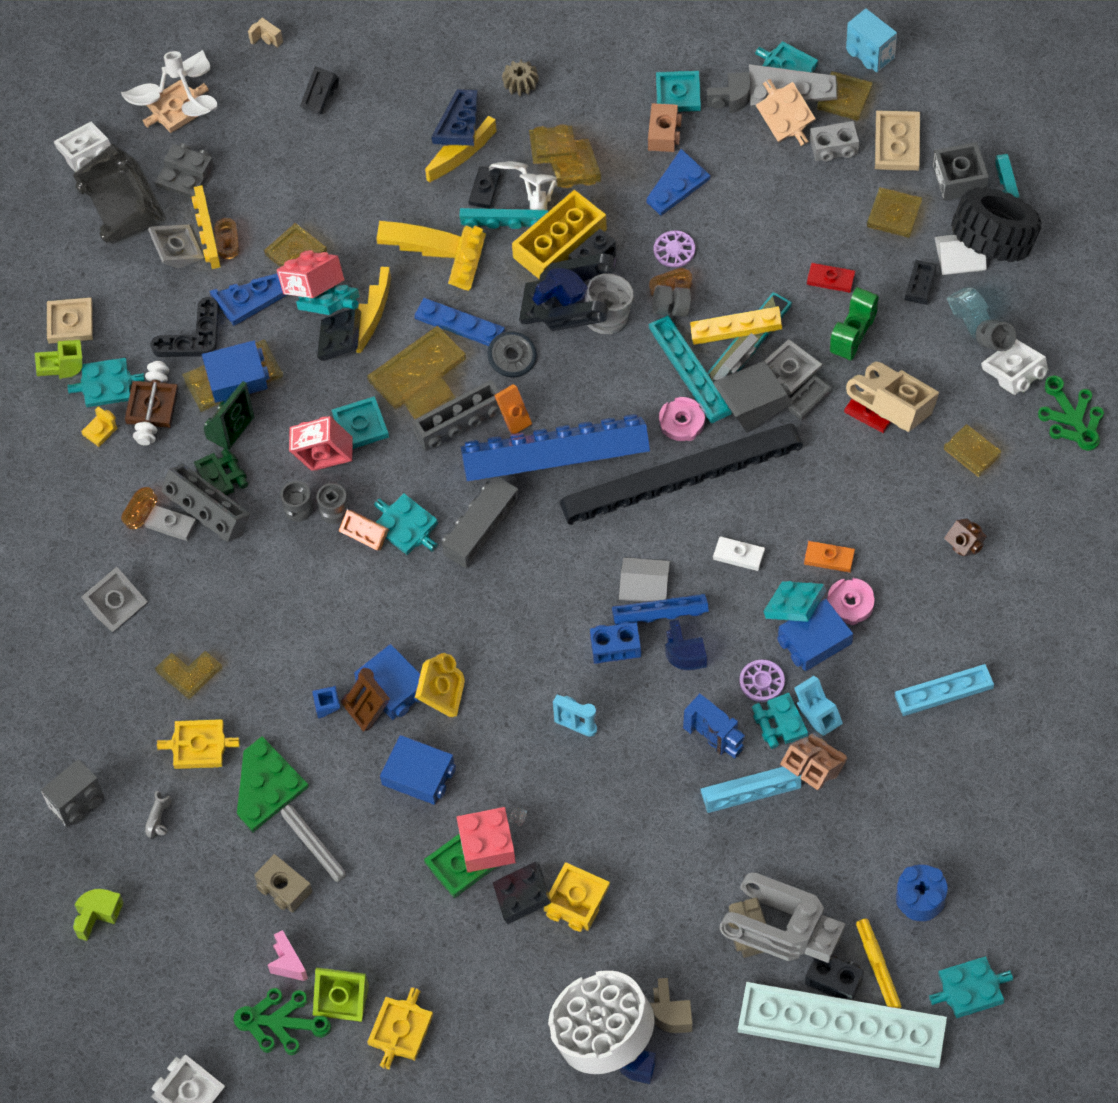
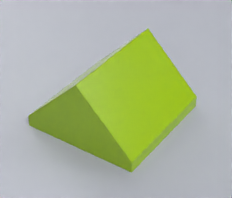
M316 968L313 1016L362 1022L369 988L366 974Z

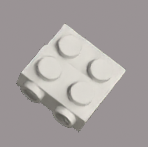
M92 122L54 141L56 148L76 173L89 169L95 162L106 160L110 154L114 153L108 138Z
M1017 339L1011 349L997 351L981 363L984 371L998 379L999 386L1014 395L1020 391H1027L1030 383L1036 379H1043L1048 371L1046 357Z
M185 1054L181 1059L175 1057L167 1068L170 1073L165 1079L160 1077L151 1088L154 1091L151 1097L158 1103H212L225 1086Z

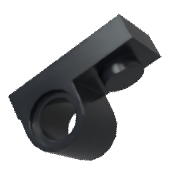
M315 66L300 107L321 115L328 96H333L335 93L333 91L338 88L339 77L333 72Z

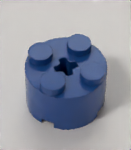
M915 865L905 868L897 884L896 903L898 908L908 918L915 921L931 920L943 910L947 896V882L941 870L928 865Z

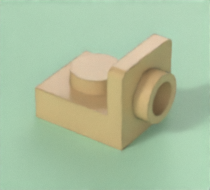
M264 18L254 23L248 31L250 43L253 45L261 37L265 43L269 45L272 43L277 48L283 43L281 30Z

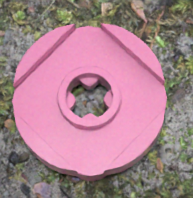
M686 397L675 398V401L669 404L667 402L660 410L659 424L661 431L667 437L676 441L694 440L704 428V411L693 399ZM685 416L687 421L680 423L676 418Z
M853 578V580L846 581L842 579L834 583L829 589L828 602L845 623L855 625L866 620L873 612L874 593L872 588L860 579ZM846 598H855L854 605L847 604Z

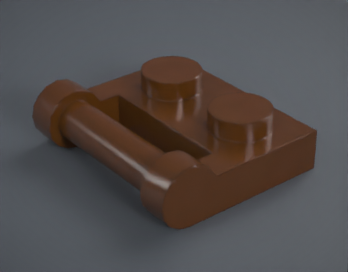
M368 668L361 669L358 674V680L350 692L345 694L341 700L343 707L363 732L373 726L390 700L373 678L374 673ZM365 686L366 690L357 702V697Z

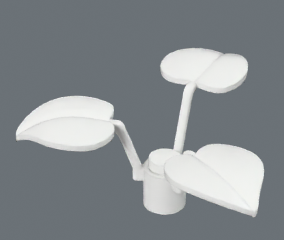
M203 50L182 62L180 52L172 51L164 55L166 67H162L163 73L160 87L149 83L137 86L126 92H121L122 97L129 103L135 105L152 104L160 99L159 93L163 92L166 74H169L172 78H181L190 100L182 105V112L185 115L200 116L217 109V102L211 96L201 95L194 99L185 79L187 75L198 77L210 70V63Z
M498 162L489 166V171L497 167L517 169L523 173L520 174V177L525 181L528 200H530V210H547V203L551 201L552 192L557 184L563 182H583L590 186L589 180L571 175L554 177L545 174H527L526 168H528V165L519 162ZM552 181L547 195L546 191H540L542 183ZM529 182L536 186V191H533V194Z

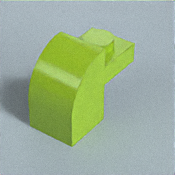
M80 340L57 341V351L36 352V375H59V379L78 374L82 369Z
M93 889L79 897L75 907L81 915H77L73 925L79 939L88 940L96 919L115 924L124 903L121 894L105 889Z

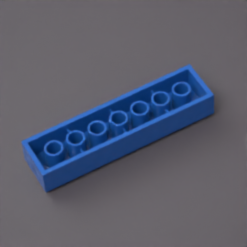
M632 414L624 416V420L615 421V418H607L601 420L600 424L592 425V422H583L578 424L579 427L559 426L556 427V431L547 432L546 429L533 431V435L524 436V433H516L510 435L508 439L501 440V437L488 438V442L479 443L478 440L465 442V446H460L466 480L473 481L649 452L650 447L646 423L642 417Z

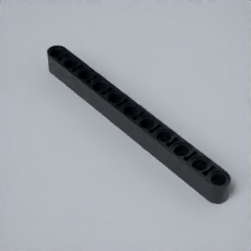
M785 424L570 494L562 498L559 504L567 523L573 525V522L595 518V515L600 513L604 515L616 511L617 508L622 506L625 508L638 504V501L643 499L647 501L661 496L660 494L680 490L686 485L690 487L702 483L707 478L714 479L726 475L725 473L729 471L735 472L745 469L750 464L757 465L769 461V458H778L790 454V451L793 450L799 451L802 449L803 443L795 425Z

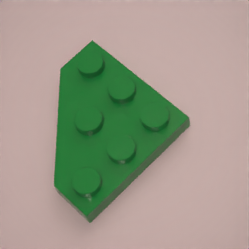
M263 736L243 751L237 816L252 832L256 831L309 788L306 781Z

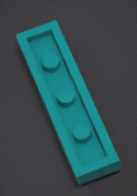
M460 208L459 217L461 225L471 228L474 226H487L488 228L496 229L499 226H508L511 229H520L522 226H533L548 213V210Z

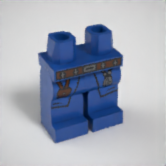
M699 693L684 710L683 729L690 734L694 730L698 731L707 738L708 743L716 748V752L720 755L727 752L735 759L743 751L744 745L742 742L745 739V735L737 729L738 721L733 717L729 720V717L722 710Z

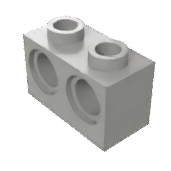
M853 121L810 128V143L815 161L822 160L827 162L833 158L842 156L849 158L858 154L859 140Z

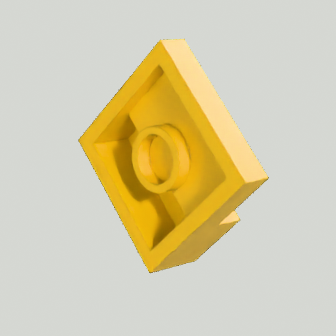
M565 862L549 892L552 903L544 907V911L547 912L546 916L556 922H559L560 919L569 922V927L575 931L581 932L582 929L589 931L599 912V906L610 887V882Z

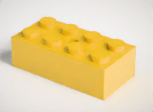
M573 190L512 243L513 258L539 279L540 274L551 263L569 260V254L596 231L601 229L605 232L607 230L606 214L576 190Z

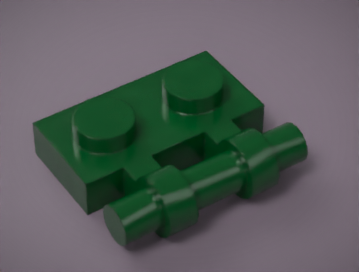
M229 448L222 450L221 454L223 457L217 459L215 453H212L194 461L193 463L199 476L226 496L234 492L233 483H238L241 489L249 485L246 480V473L243 469H240L237 464L238 459L236 455L232 454ZM223 468H230L232 473L226 475Z

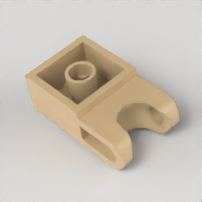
M873 362L867 367L865 377L862 375L854 376L848 381L846 386L847 394L852 399L907 432H910L932 414L939 395L938 391L902 370L896 372L880 362ZM874 370L878 372L879 377L875 375ZM855 384L858 385L860 388L864 389V391H858L855 387Z

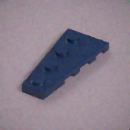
M456 90L431 136L433 144H441L443 146H474L479 98L477 90Z

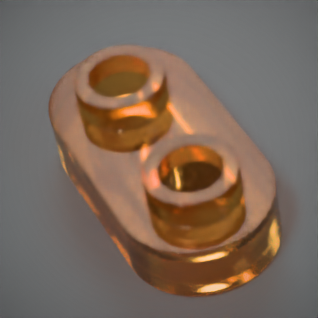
M222 218L214 226L216 247L220 257L232 259L238 255L240 250L237 226L234 220Z
M678 268L653 277L649 282L650 294L653 296L657 285L670 286L672 290L675 287L690 289L692 286L691 272L684 268ZM679 280L685 281L684 283H681V284L678 283Z
M143 487L136 491L122 513L121 520L128 529L141 527L155 506L157 495L150 487Z

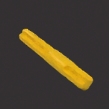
M866 918L856 922V926L887 1007L900 1009V1000L870 922Z

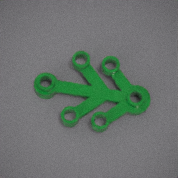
M1056 375L1049 376L1045 381V391L1055 397L1065 414L1053 411L1049 407H1041L1038 411V418L1041 421L1053 420L1071 425L1077 431L1063 429L1061 425L1054 424L1049 430L1050 437L1053 439H1060L1062 437L1076 441L1078 446L1086 451L1096 449L1100 442L1096 429L1099 421L1103 418V409L1093 407L1090 410V422L1086 428L1082 419L1087 404L1092 400V392L1088 389H1082L1079 392V401L1075 411L1062 391L1064 386L1062 378ZM1054 385L1058 389H1052L1050 386ZM1087 394L1089 398L1084 399L1081 395ZM1047 412L1049 415L1043 416L1041 413ZM1093 412H1099L1101 415L1094 416ZM1054 429H1057L1060 431V433L1055 434L1052 431ZM1089 438L1092 442H1086L1084 439Z
M277 988L270 989L267 992V997L253 1008L249 1006L241 1007L234 1014L235 1026L241 1031H250L258 1041L260 1049L265 1053L273 1051L275 1043L271 1036H265L259 1026H269L284 1045L285 1052L288 1055L297 1054L300 1046L295 1038H291L284 1028L311 1030L319 1038L327 1036L331 1031L330 1021L325 1016H317L313 1020L286 1017L297 1008L306 1005V994L300 990L295 991L292 994L291 1000L270 1016L261 1014L272 1005H278L282 1002V993ZM272 994L279 995L276 1000L270 999ZM298 996L304 997L301 1002H296L295 999ZM244 1015H250V1019L248 1021H243L242 1017ZM319 1022L325 1023L323 1028H317L316 1024ZM265 1041L271 1042L269 1047L262 1046ZM291 1043L296 1044L293 1050L287 1048Z

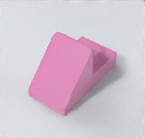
M283 930L274 934L276 944L273 947L279 959L268 964L270 973L301 981L308 979L305 968Z

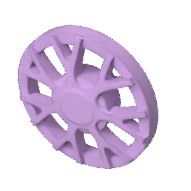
M682 231L665 232L657 238L654 244L656 259L668 267L684 266L693 259L695 254L693 239ZM668 236H674L675 240L669 241ZM680 237H683V238L686 239V240H685L684 242H682V243H681L680 241H678V240L680 239ZM661 241L667 243L665 247L658 244ZM691 246L692 250H684L683 247ZM666 251V255L662 257L658 255V253ZM682 254L687 257L684 261L679 257ZM669 257H675V263H669Z
M768 660L753 661L747 664L740 674L742 692L748 698L757 702H767L778 697L784 688L785 678L781 668ZM762 665L770 666L769 671H761ZM752 667L757 670L754 676L748 671ZM778 672L780 677L772 680L771 675ZM743 679H753V684H744ZM771 684L780 686L777 691L770 688ZM753 687L758 690L755 695L749 692ZM768 690L769 696L762 697L761 691Z

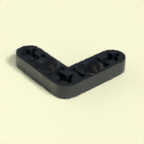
M204 297L198 302L196 335L156 336L150 343L153 354L157 357H202L204 353L216 351L219 314L217 301L212 297ZM207 305H211L209 310L210 316H206L205 308ZM206 323L213 325L212 329L208 331L202 330L201 327ZM204 337H208L209 345L206 349L202 347L205 342ZM172 342H173V348H174L173 350H171V348H170ZM160 343H164L162 349H158ZM181 343L189 344L186 350L178 349V345Z

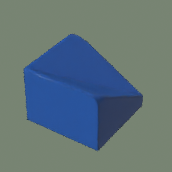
M336 686L312 691L318 718L325 717L340 709Z

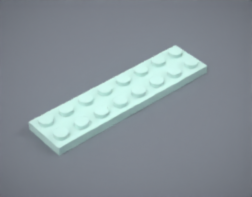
M746 982L738 1033L939 1068L947 1017Z

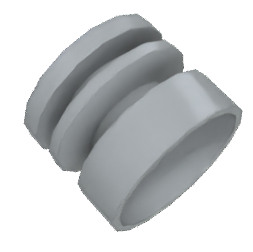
M601 274L590 280L584 302L601 301L607 304L609 308L606 321L586 326L601 334H613L625 327L633 300V289L628 281L615 274Z

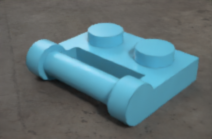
M556 695L553 701L554 721L583 735L594 736L597 733V725L594 723V717L596 716L595 706L592 704L581 705L569 696ZM580 717L585 719V723L580 721Z

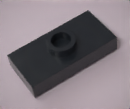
M479 166L469 197V205L490 209L501 170L492 169L489 171L488 167Z
M915 260L905 295L906 301L927 305L937 264Z

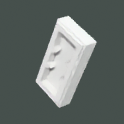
M719 537L713 560L758 571L765 548Z

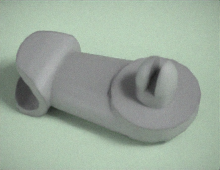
M156 791L154 794L155 802L145 827V833L149 838H154L156 834L162 836L167 832V828L160 825L163 810L170 806L172 798L167 796L161 799L162 794L159 791Z

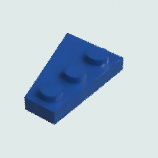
M681 149L647 197V203L662 216L709 181L710 175Z
M278 273L254 279L248 284L240 286L234 284L230 285L229 289L210 291L211 297L217 301L218 306L233 326L287 296V294H283Z

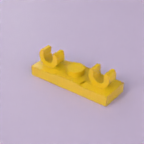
M469 226L464 227L448 284L469 291L471 289L486 233L482 232V228L477 226L473 228Z

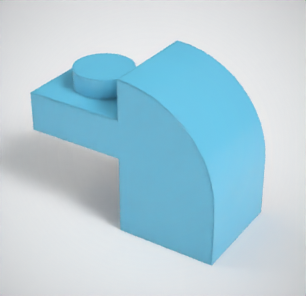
M812 676L794 688L799 699L797 705L801 713L821 735L824 736L843 724L836 705L825 697L817 677Z

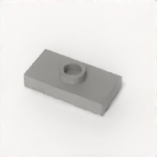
M154 505L144 525L146 528L188 541L197 522L195 518Z

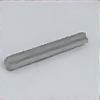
M287 805L281 810L283 818L336 882L341 881L346 876L345 870L292 805Z

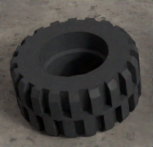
M975 187L966 191L962 195L951 221L954 235L957 236L960 242L964 243V246L973 249L978 254L985 255L987 258H995L998 261L1007 260L1008 262H1014L1015 260L1018 262L1028 257L1042 228L1041 218L1031 205L1026 204L1024 200L1019 197L1016 198L1008 192L1004 193L1001 190H993L988 187Z

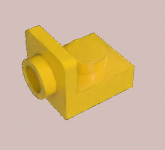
M97 407L95 409L97 416L81 432L84 437L100 447L118 428L115 422L116 417L109 410L104 411Z

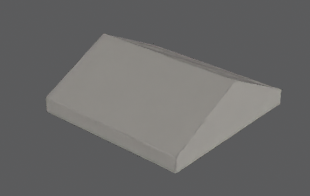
M190 225L149 227L148 231L163 264L178 269L204 259Z
M789 339L765 360L768 367L773 365L781 376L777 379L779 383L785 382L792 393L822 367L820 362Z
M623 558L619 600L638 602L665 600L667 597L670 561Z
M118 567L113 569L81 597L93 615L112 632L147 603V600Z

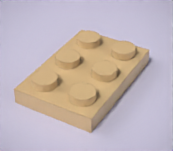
M876 111L875 169L919 171L920 112Z

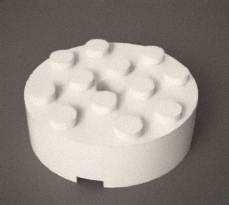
M598 971L596 975L584 980L582 977L575 980L562 991L553 1004L548 1025L550 1026L552 1041L570 1066L588 1074H604L626 1066L634 1061L644 1050L652 1036L654 1013L644 993L631 977L616 971Z

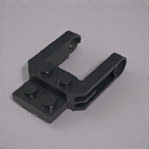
M602 253L551 263L540 274L539 281L525 283L519 321L522 324L543 322L552 331L606 321L609 307L601 301H589L564 306L567 290L566 284L614 272L616 267L615 257Z

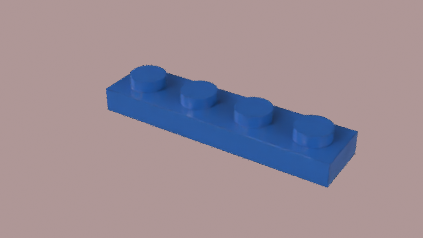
M423 298L414 315L416 320L489 346L493 338L505 332V327Z
M705 594L612 607L615 625L622 622H653L659 618L676 619L681 615L688 614L699 616L703 612H709Z

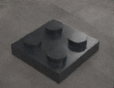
M355 308V310L349 309L321 320L318 359L326 361L357 350L361 311L358 308Z
M536 861L492 882L503 919L507 924L552 903L540 865Z

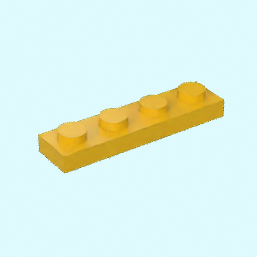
M203 186L194 187L196 196H192L194 209H199V213L195 214L198 227H203V231L199 232L202 245H207V249H203L205 261L211 263L212 269L220 268Z
M779 307L690 322L693 345L748 336L751 333L759 334L782 330Z

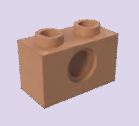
M652 103L648 151L674 152L675 144L679 145L680 132L676 130L677 127H681L682 114H678V105Z

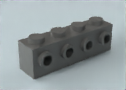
M492 380L483 383L413 420L414 436L425 452L438 448L443 442L460 436L462 432L470 428L479 426L490 417L498 416L501 410L494 395L500 391Z
M185 464L168 470L161 492L168 496L171 501L177 503L188 514L193 515L204 526L209 527L221 539L227 542L243 535L250 517L249 512Z
M493 477L490 482L487 481L482 487L479 497L477 499L474 498L469 504L466 514L458 518L453 531L444 536L442 540L443 555L467 568L519 500L518 488L499 477Z

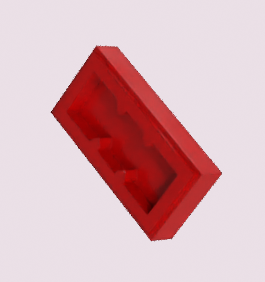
M811 263L807 285L851 293L855 271Z
M851 399L844 409V413L882 433L891 424V421L882 418L879 414L854 399Z

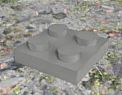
M751 333L725 361L712 380L715 382L736 373L740 366L742 367L756 350L753 345L758 338Z

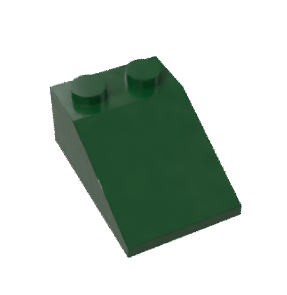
M242 381L228 398L219 404L217 412L212 418H208L204 425L206 439L224 449H231L255 418L246 382Z

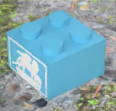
M865 8L848 22L846 49L851 56L858 57L866 68H872L875 72H879L895 58L897 32Z

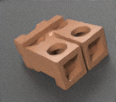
M811 734L808 738L791 744L780 765L796 776L802 774L801 779L816 790H820L825 782L837 778L847 757L842 752L828 745L823 739Z

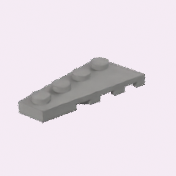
M749 64L750 105L752 108L756 107V104L766 99L769 95L763 85L765 81L769 85L767 81L771 79L776 89L784 88L793 82L806 103L838 99L836 76Z

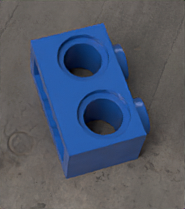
M622 622L613 626L599 625L590 629L594 664L641 657L637 622ZM624 638L632 639L629 642L622 641ZM601 641L608 642V644L606 645H600L598 643Z

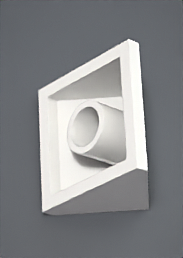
M956 235L935 237L942 275L986 270V256L964 246V243L960 242Z

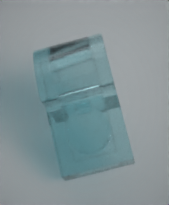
M965 287L946 298L956 318H963L971 337L976 338L978 325L982 321L990 319L986 311L989 307L978 291Z

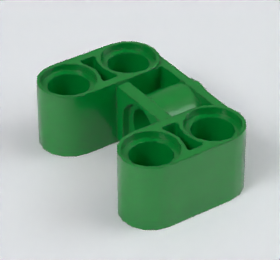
M859 287L855 289L850 300L848 316L844 323L838 321L833 329L830 340V353L850 361L853 360L858 346L876 317L879 295Z

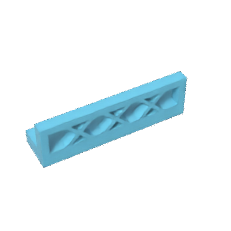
M780 767L701 788V794L707 813L800 789L801 775L796 776L785 767Z

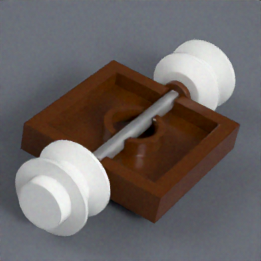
M154 361L148 364L147 369L149 372L146 373L145 377L150 382H132L125 422L126 424L135 425L137 432L133 434V438L140 445H149L155 442L154 434L157 433L156 427L171 428L178 386L177 384H166L168 381L166 375L170 369L161 361Z

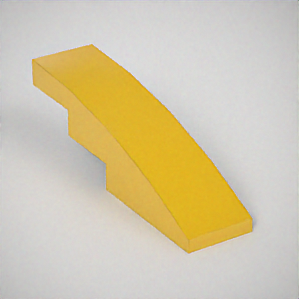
M488 116L480 127L475 130L474 146H443L426 167V180L432 182L474 155L497 131L496 119Z
M379 221L376 240L377 244L399 245L400 251L422 252V256L455 258L461 237L423 226Z
M390 267L380 268L379 285H370L368 304H359L358 309L361 311L357 353L362 352L382 317L391 282Z

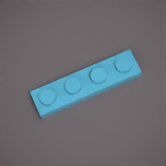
M986 664L896 691L895 698L902 715L906 716L993 689L994 683Z

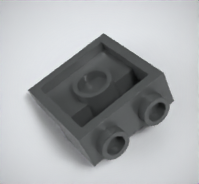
M181 143L179 146L173 144L163 160L165 166L155 184L157 187L192 198V196H196L194 187L203 186L214 167L213 159L204 150L195 152L186 144Z

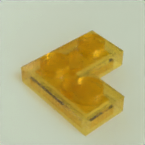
M206 651L189 666L171 653L155 668V671L189 700L222 669V664Z

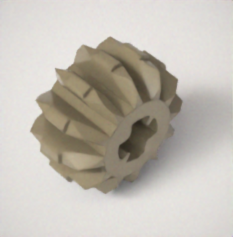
M521 59L519 63H515L512 60L511 66H505L502 80L505 90L509 89L511 95L516 91L519 96H521L522 92L529 95L530 90H535L536 84L539 81V75L537 74L536 66H532L530 61L523 63Z

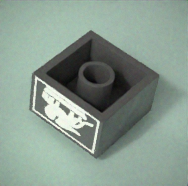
M977 142L934 150L933 168L944 201L961 198L966 191L975 187L984 188L988 186L989 177Z
M79 759L41 789L48 808L67 828L71 824L79 823L84 816L83 814L90 809L97 808L104 798L97 777Z

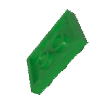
M460 834L424 859L426 866L453 898L459 896L497 868L493 867L467 873Z

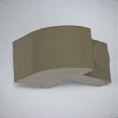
M659 978L658 987L653 988L654 1003H650L654 1013V1023L660 1029L669 1033L692 1032L690 1000L670 1002L668 978Z

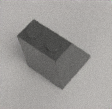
M765 361L713 382L746 433L754 430L793 403L789 398L792 392L785 382L779 383L777 379L781 376L773 365L768 367Z

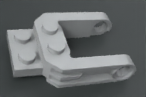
M748 873L740 889L749 897L758 898L760 903L792 914L787 929L783 931L741 914L730 912L724 916L720 924L721 933L731 940L787 961L799 959L800 955L806 954L829 963L842 936L845 923L822 915L824 907L816 895L758 873ZM749 883H754L758 885L760 889L756 890L751 888L749 886ZM728 923L736 924L739 929L731 928Z

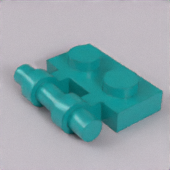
M790 693L768 700L767 706L769 710H763L760 703L754 704L751 707L754 712L753 718L763 731L761 735L764 741L768 742L771 749L779 746L776 738L781 736L785 744L808 736V731ZM774 718L778 728H771L768 720Z

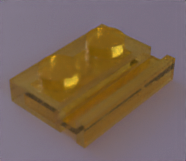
M438 371L399 396L414 419L456 398Z
M968 424L960 429L948 443L944 444L946 452L978 477L982 471L986 470L1001 456V451Z

